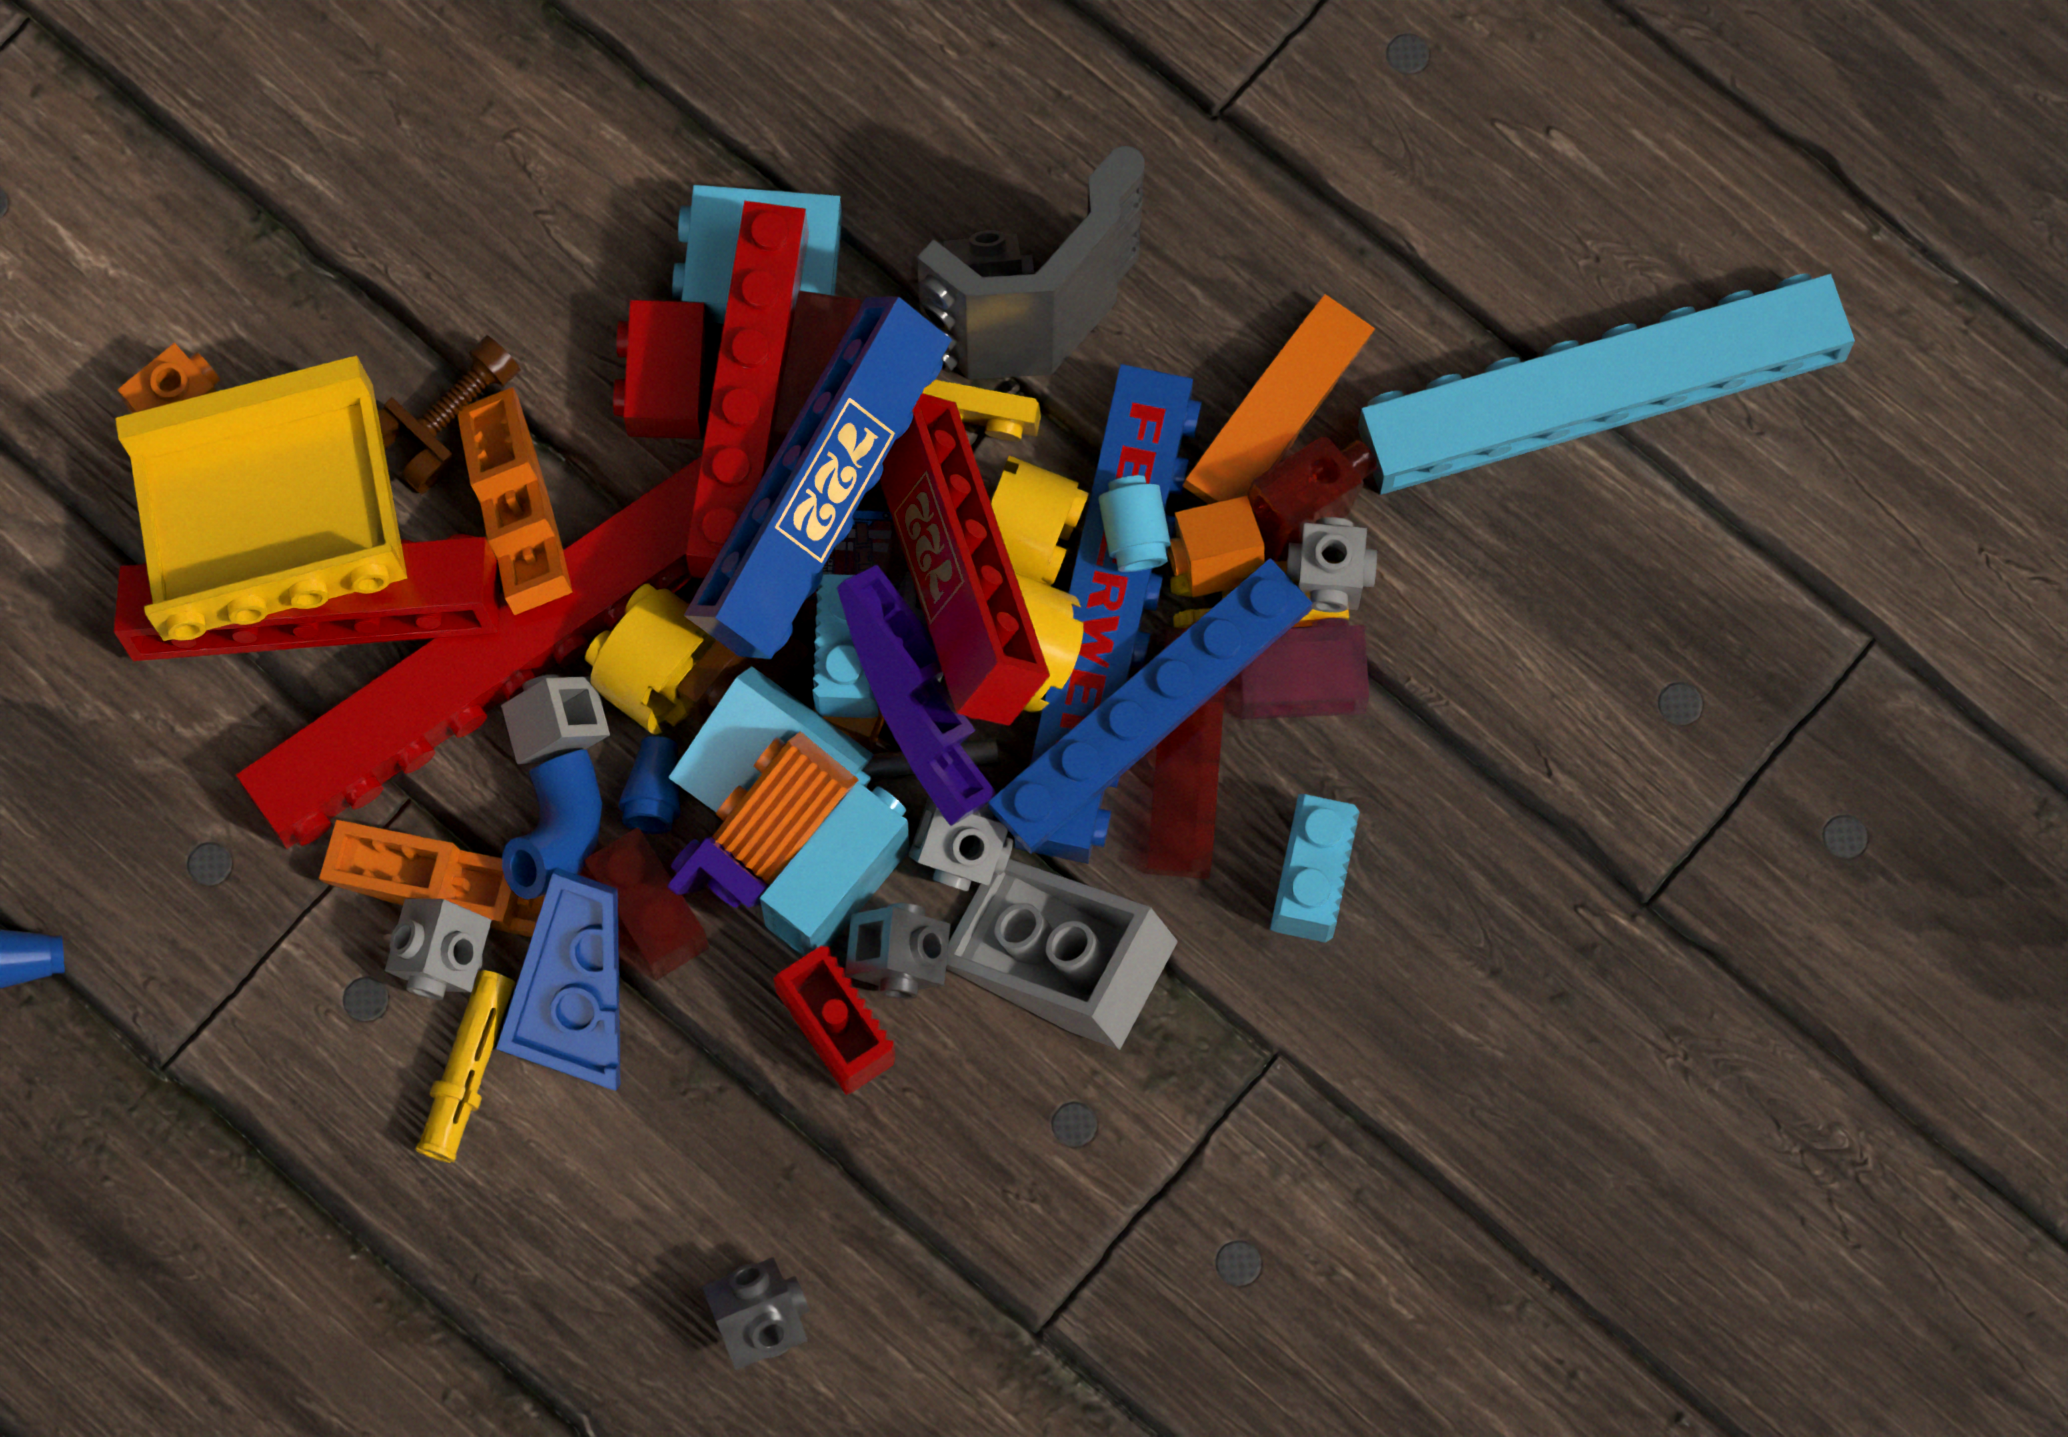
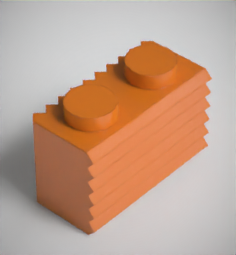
M801 731L788 740L787 743L777 737L755 762L753 767L762 774L750 790L746 791L739 785L715 813L724 821L712 836L715 842L721 844L726 851L733 854L735 859L742 861L745 867L752 869L755 875L761 877L769 885L774 882L857 781H859L857 777Z

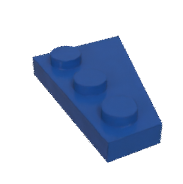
M557 868L552 874L496 1049L617 1091L621 1085L618 889Z

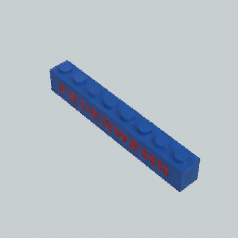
M1120 364L1069 594L1074 595L1079 600L1081 606H1072L1073 618L1083 621L1082 644L1074 669L1062 690L1051 686L1046 692L1045 701L1049 702V704L1042 710L1030 765L1129 681L1132 668H1144L1151 633L1142 632L1140 628L1144 610H1157L1164 575L1153 573L1154 568L1136 572H1121L1118 570L1116 559L1109 557L1098 497L1109 491L1108 483L1115 479L1135 475L1145 476L1146 484L1160 486L1169 537L1173 539L1175 516L1166 515L1170 493L1182 495L1184 487L1182 485L1186 480L1189 459L1178 456L1183 436L1195 437L1202 405L1200 401L1191 400L1192 378ZM1120 777L1109 787L1117 788ZM1104 791L1038 847L1034 853L1089 864L1092 845L1104 848L1112 811L1101 809ZM1015 838V849L1027 851Z

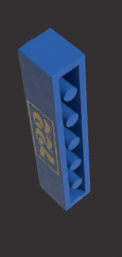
M900 297L865 298L684 614L686 618L738 656L771 659L774 653L786 644L793 630L792 621L804 600L811 596L820 585L823 578L822 568L831 552L850 532L853 525L852 515L864 494L873 488L880 479L883 472L882 462L894 441L902 436L910 426L913 419L912 410L924 388L936 379L942 369V357L952 339Z

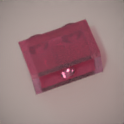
M1325 618L1314 621L1312 627L1289 629L1238 674L1241 720L1365 714L1369 701L1365 626H1349V621L1343 618Z

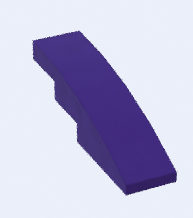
M876 565L844 580L837 587V591L855 651L879 709L912 771L951 827L982 809L997 793L960 745L976 730L965 715L956 713L952 698L938 681L944 674L931 635L880 567Z

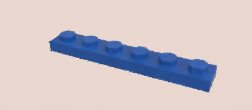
M1270 558L988 802V809L1023 847L1032 854L1312 610L1313 602Z

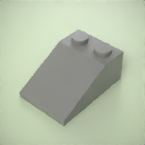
M1009 859L1001 875L993 873L989 886L980 884L948 943V963L946 969L1069 1032L1120 1050L1178 941L1149 906Z

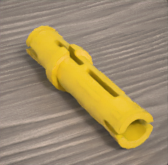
M478 970L476 981L461 1024L457 1030L441 1081H434L429 1093L434 1098L421 1139L415 1148L420 1154L441 1162L455 1163L456 1153L470 1112L477 1111L482 1097L477 1092L495 1045L512 991L516 987V982L492 971Z

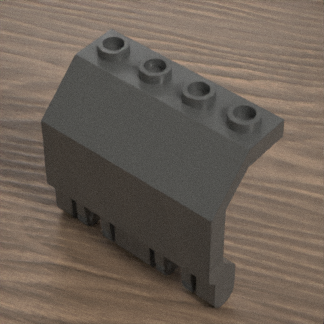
M1131 146L1115 148L1088 177L1087 217L1036 274L981 277L935 239L926 246L917 257L920 314L952 339L942 357V370L951 372L954 368L968 380L1054 374L1117 302V283L1138 260L1140 234L1138 232H1140L1143 195V189L1141 188L1143 187L1145 168L1144 157L1139 150Z

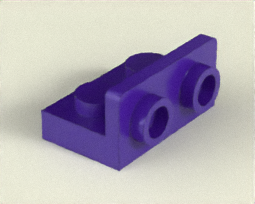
M707 837L701 843L697 839H693L679 853L670 867L677 874L667 885L673 893L681 895L701 891L708 884L715 894L735 908L741 902L748 908L761 905L760 897L770 886L761 877L755 875L752 869L745 867L742 861L735 859L731 852L726 851L721 844L715 842L713 837Z

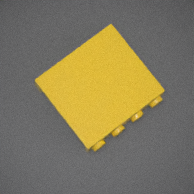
M357 355L115 418L118 439L131 459L153 604L144 606L145 615L163 641L195 639L203 635L206 630L233 623L239 625L254 624L263 620L268 614L292 608H316L326 603L330 598L354 592L374 593L385 589L389 583L408 579L373 384Z

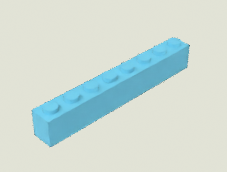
M1810 274L1795 275L1778 283L1776 290L1755 296L1751 290L1739 291L1721 299L1718 302V306L1696 312L1694 307L1680 308L1661 317L1660 323L1640 329L1637 328L1636 324L1620 325L1605 332L1601 337L1602 339L1580 346L1576 340L1565 341L1546 349L1542 357L1521 362L1518 357L1505 358L1486 367L1483 374L1462 379L1460 374H1450L1430 382L1426 386L1427 390L1406 396L1403 395L1402 391H1390L1378 395L1368 402L1367 407L1361 408L1358 430L1380 495L1844 362L1850 353L1855 339L1832 276L1828 274L1812 279Z

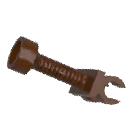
M488 335L469 352L473 360V365L470 368L471 371L468 370L466 372L467 375L464 374L462 379L457 381L458 384L454 383V388L450 387L449 392L446 391L444 393L445 396H441L440 401L437 400L435 402L436 405L433 404L431 406L432 409H428L427 413L422 415L423 418L415 419L393 397L384 404L385 407L378 411L384 450L388 449L397 440L403 430L425 449L416 455L402 472V475L406 477L405 480L420 495L434 487L444 473L450 471L456 465L452 453L435 438L437 432L440 433L442 431L441 428L446 427L445 423L449 424L450 419L453 420L455 418L454 415H458L459 411L464 409L463 406L466 407L468 405L467 402L470 403L472 398L477 396L476 393L480 394V389L484 390L485 385L488 386L495 383L503 388L521 371L519 365L510 354Z

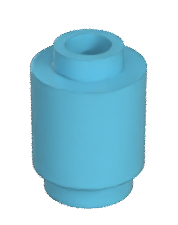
M1141 475L1122 477L1109 482V491L1098 497L1109 557L1116 559L1118 570L1121 572L1142 571L1165 564L1168 561L1165 549L1170 547L1171 542L1160 486L1146 484L1145 476Z

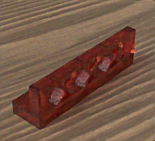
M1166 627L1164 650L1188 628ZM1225 686L1157 744L1147 874L1200 879L1210 878Z

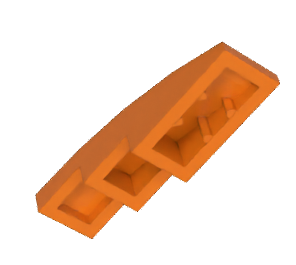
M1324 294L1225 424L1182 486L1207 504H1213L1246 496L1251 483L1259 477L1261 478L1258 484L1264 482L1267 473L1277 466L1294 444L1300 431L1331 393L1340 376L1368 342L1375 328Z
M511 387L468 404L466 407L463 406L464 409L459 411L457 416L470 484L481 504L487 540L497 557L504 596L513 614L517 615L573 593L550 499L517 393Z
M337 819L319 880L323 883L402 906L405 899H445L491 919V929L530 938L533 936L545 899V895L524 899L514 893L505 880L502 858L463 851L451 842Z

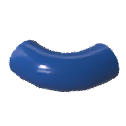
M587 749L577 750L556 757L534 767L528 772L540 809L539 821L530 833L511 839L505 845L502 854V869L505 880L510 889L519 897L532 899L546 895L552 874L557 868L579 875L598 844L602 800L594 766Z

